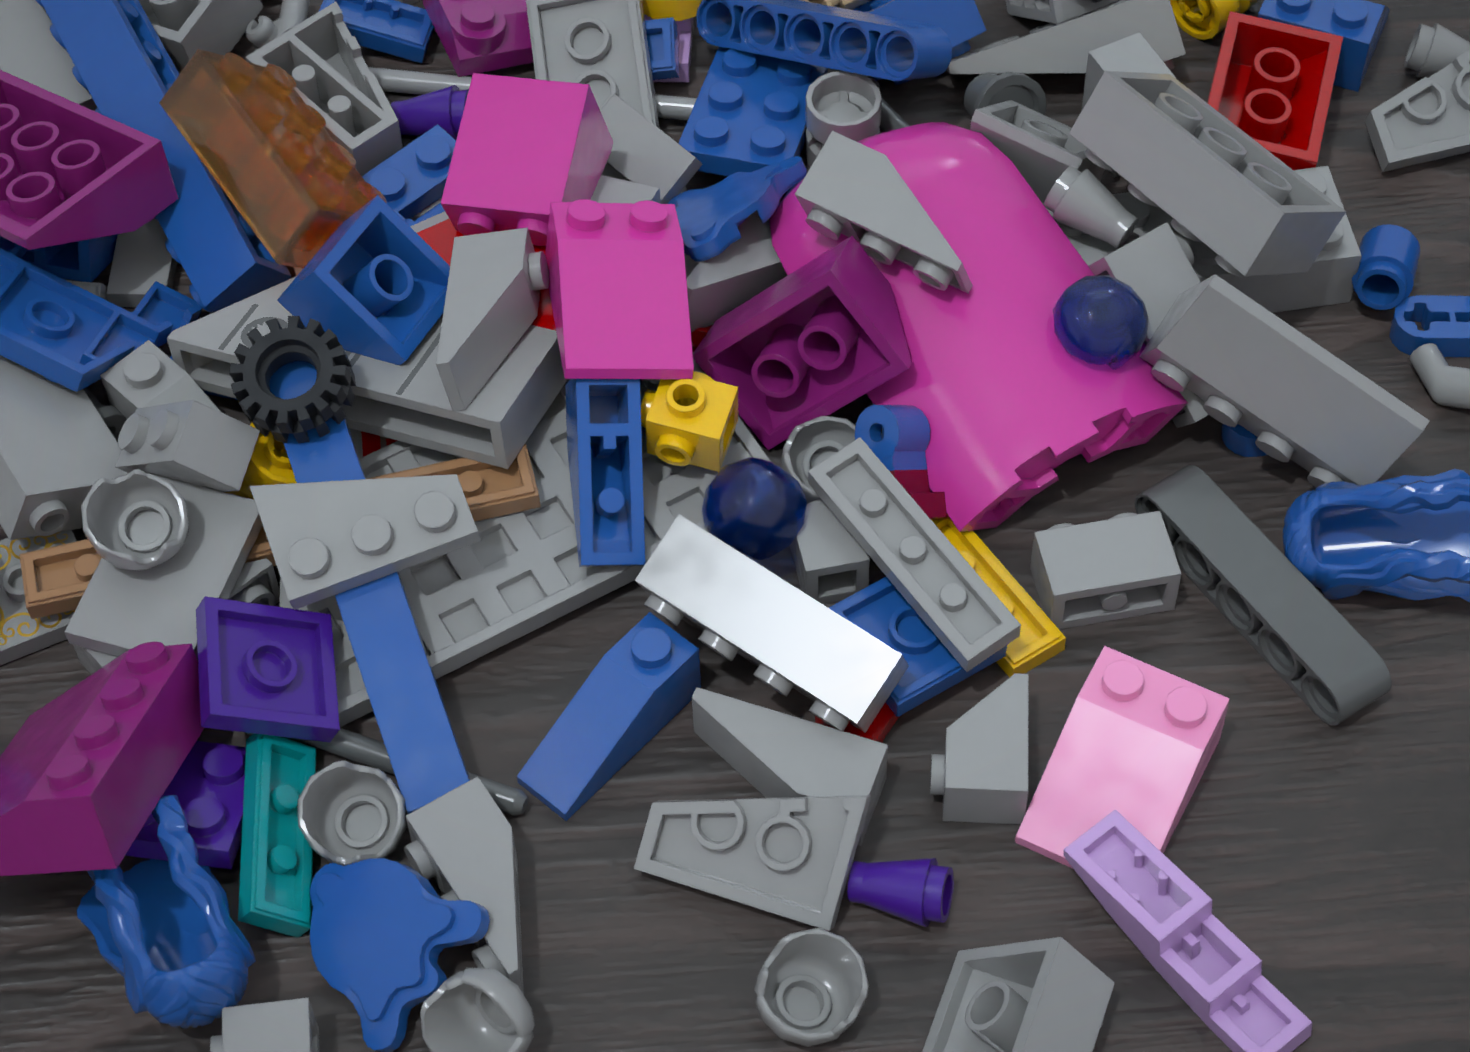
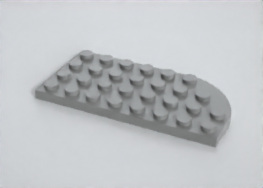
M693 359L694 371L706 374ZM570 379L566 381L525 443L541 507L476 521L475 525L481 541L398 571L435 679L634 581L644 567H579L567 452L565 385ZM739 416L720 472L690 464L687 466H675L662 461L656 455L648 454L646 428L641 427L645 564L678 514L715 537L720 538L790 502V487ZM396 441L361 458L360 462L367 479L463 457ZM280 580V607L293 609L287 598L282 580ZM335 595L298 608V610L331 614L340 727L372 712L373 708Z

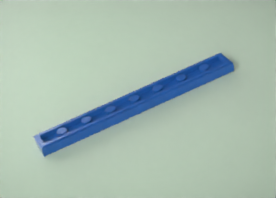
M306 361L290 362L280 367L270 379V392L281 399H292L301 396L315 384L317 370ZM332 418L328 419L326 424L330 433L321 438L316 428L308 430L309 442L298 444L294 435L289 433L288 441L284 443L297 483L366 479L346 419L340 425ZM395 572L336 594L335 598L400 792L405 799L407 813L410 814L470 781V777L399 572Z

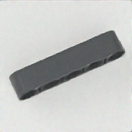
M1192 464L1187 465L1136 496L1134 502L1137 514L1161 512L1179 568L1323 722L1329 725H1338L1389 692L1392 685L1390 672L1376 650L1203 470Z

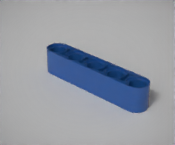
M702 0L696 14L697 28L701 37L707 43L714 46L891 81L937 77L945 72L952 58L950 39L945 31L936 25L806 1Z

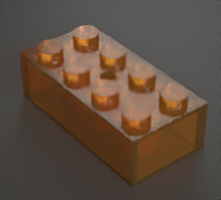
M197 49L159 103L277 264L303 269L336 229L378 195L387 203L383 194L374 186L365 182L354 167L356 160L353 155L343 146L336 143L324 128L326 121L323 116L313 107L307 105L295 90L296 82L289 73L274 64H267L264 67L249 63L234 53L227 52L225 55Z

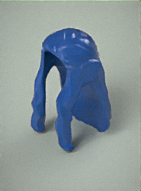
M1452 469L1434 476L1403 475L1366 485H1356L1344 481L1319 485L1315 490L1307 491L1297 497L1288 508L1283 528L1284 555L1314 587L1321 589L1324 597L1327 599L1339 600L1358 595L1363 590L1415 601L1455 596L1470 602V476L1463 470Z
M168 795L160 798L152 811L153 818L159 824L157 836L168 857V861L150 859L135 865L126 872H122L120 866L117 869L87 870L95 885L81 898L80 905L77 908V918L94 935L102 958L124 977L126 996L135 1014L148 1011L160 1023H166L171 1027L180 1026L187 1029L190 1026L196 1028L210 1024L215 1018L222 1017V1009L224 1007L238 1005L247 988L248 967L255 963L256 959L249 942L230 917L226 892L216 877L210 872L209 866H202L198 863L197 845L188 833L186 816L180 806L177 795Z

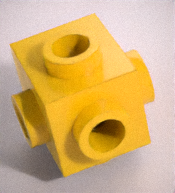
M693 371L692 379H660L657 390L647 389L641 402V427L646 428L647 453L656 455L662 461L671 465L687 466L690 464L720 472L738 422V387L714 381L708 375Z

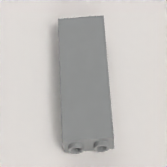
M0 356V525L9 540L39 535L49 536L57 532L83 528L81 505L93 484L102 477L113 479L128 474L115 468L121 452L118 442L84 389L75 392Z

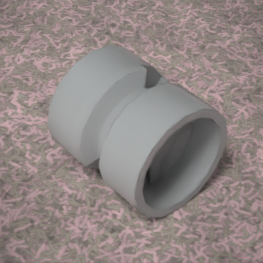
M836 71L818 77L809 86L806 94L807 128L805 131V153L810 167L832 131L856 142L880 134L882 98L878 86L872 79L861 74Z

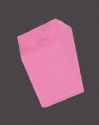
M1104 646L1075 700L1017 832L1015 843L1072 868L1064 857L1063 849L1116 809L1158 850L1164 853L1220 741L1230 698Z

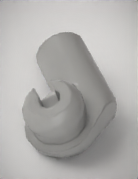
M282 0L280 16L277 20L272 22L267 16H259V23L252 20L246 28V37L254 44V49L261 48L308 19L310 0Z
M1434 343L1424 344L1415 349L1410 355L1409 360L1431 398L1442 406L1470 409V368L1449 366Z

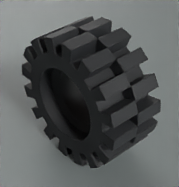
M288 316V328H282L277 318L266 321L270 333L262 336L255 327L247 334L252 347L248 348L239 343L234 352L240 364H230L229 374L234 383H231L233 394L249 422H253L256 429L260 430V433L264 436H267L271 431L276 441L287 443L289 433H292L299 444L309 442L307 431L316 428L321 438L330 433L326 421L332 418L340 425L346 417L342 404L352 407L355 398L350 387L356 386L355 375L343 346L340 345L337 336L330 329L325 332L321 323L311 318L307 327H304L300 316ZM294 361H306L316 368V382L303 395L292 399H281L270 392V379L280 367Z

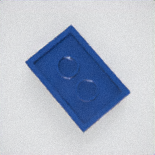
M718 47L678 144L702 163L698 171L729 176L736 172H753L791 157H800L805 144V131L807 128L806 94L809 86L818 77L828 73V68Z

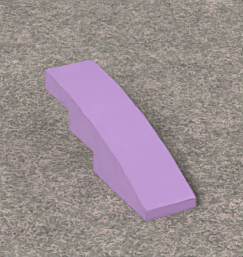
M1116 809L1063 849L1065 859L1108 914L1156 971L1232 1052H1292L1311 1036L1312 1021L1261 974L1262 960L1212 914V899Z

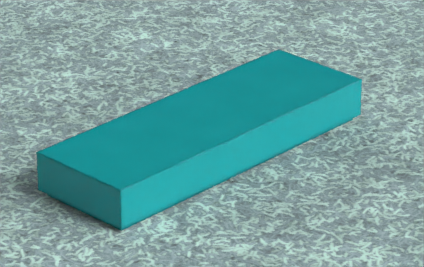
M252 734L246 739L238 921L297 938L310 930L312 901L310 886L313 877V849L309 846L298 827V798L310 776L316 773V748L280 736Z

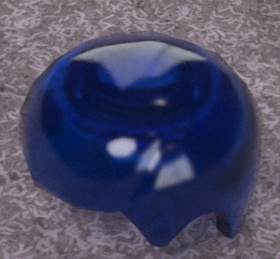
M1110 275L1086 276L1077 280L1066 288L1052 309L1054 333L1067 353L1089 364H1107L1111 369L1116 370L1133 356H1136L1147 336L1149 318L1145 303L1131 286Z
M748 457L723 466L706 488L702 505L704 528L710 534L743 554L757 560L768 559L790 546L804 525L807 500L798 480L787 471L770 461Z

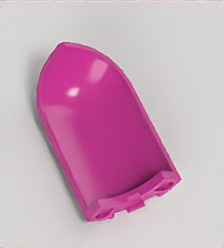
M931 122L876 134L857 141L888 157L961 260L973 285L969 293L951 285H948L944 291L939 290L917 278L912 272L914 268L894 259L891 265H887L870 257L891 284L912 363L909 369L866 394L874 405H913L925 414L930 426V441L925 450L929 487L932 492H944L947 514L959 532L997 528L1033 496L1059 480L1053 470L1054 468L1081 453L1086 461L1090 463L1113 451L1145 444L1188 404L1179 391L1164 385L1151 374L1153 366L1139 357L1146 347L1144 342L1014 163L982 133L945 122ZM803 179L786 191L780 198L776 211L769 218L772 246L787 275L849 238L841 234L837 240L831 239L817 232L806 223L807 215L795 196Z

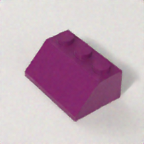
M850 236L717 319L693 353V359L706 375L714 381L738 387V414L768 450L788 439L797 425L822 415H830L906 371L912 363L891 284L853 236Z

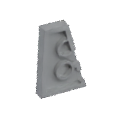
M1470 49L1456 57L1451 64L1432 76L1422 78L1369 112L1364 121L1382 172L1470 152Z
M457 474L250 486L287 598L294 610L481 541Z
M872 795L656 801L652 803L634 869L830 931L835 927Z

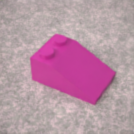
M580 199L573 202H551L545 256L549 269V293L564 379H692L694 366L684 244L675 204H660L649 200L636 203H598L588 199Z

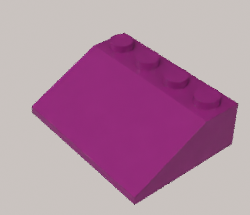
M0 70L1 237L28 250L133 232L152 221L157 214L179 199L161 140Z
M154 641L135 646L27 718L0 756V876L117 869L204 730V727H201L198 661L192 643L165 646L161 642Z

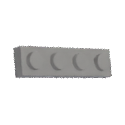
M861 437L808 471V484L966 672L1020 636L1021 624Z

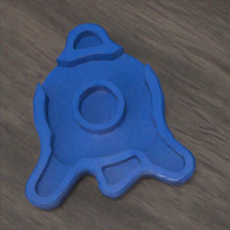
M798 156L791 157L753 172H736L713 186L704 189L687 190L673 197L668 204H675L683 237L684 253L690 255L691 259L696 262L708 260L719 255L730 244L742 238L738 226L756 210L762 223H765L776 211L782 195L806 176L807 169L802 158Z
M385 858L366 859L346 866L329 863L319 869L310 886V897L313 905L310 944L317 970L331 987L344 994L353 1003L360 1016L363 1039L367 1047L378 1052L394 1051L399 1048L405 1038L408 1016L411 1009L417 1004L424 1002L447 980L445 973L438 965L440 952L447 947L461 946L481 940L486 935L489 927L490 918L488 910L484 906L472 901L442 899L430 882L412 867Z

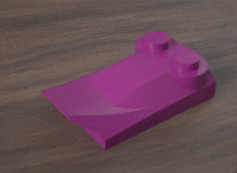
M423 0V5L458 77L533 63L526 0Z

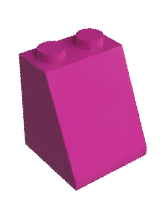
M473 73L441 200V205L456 231L466 236L528 228L532 244L546 246L550 203L573 202L580 199L591 200L611 154L613 140L590 85Z

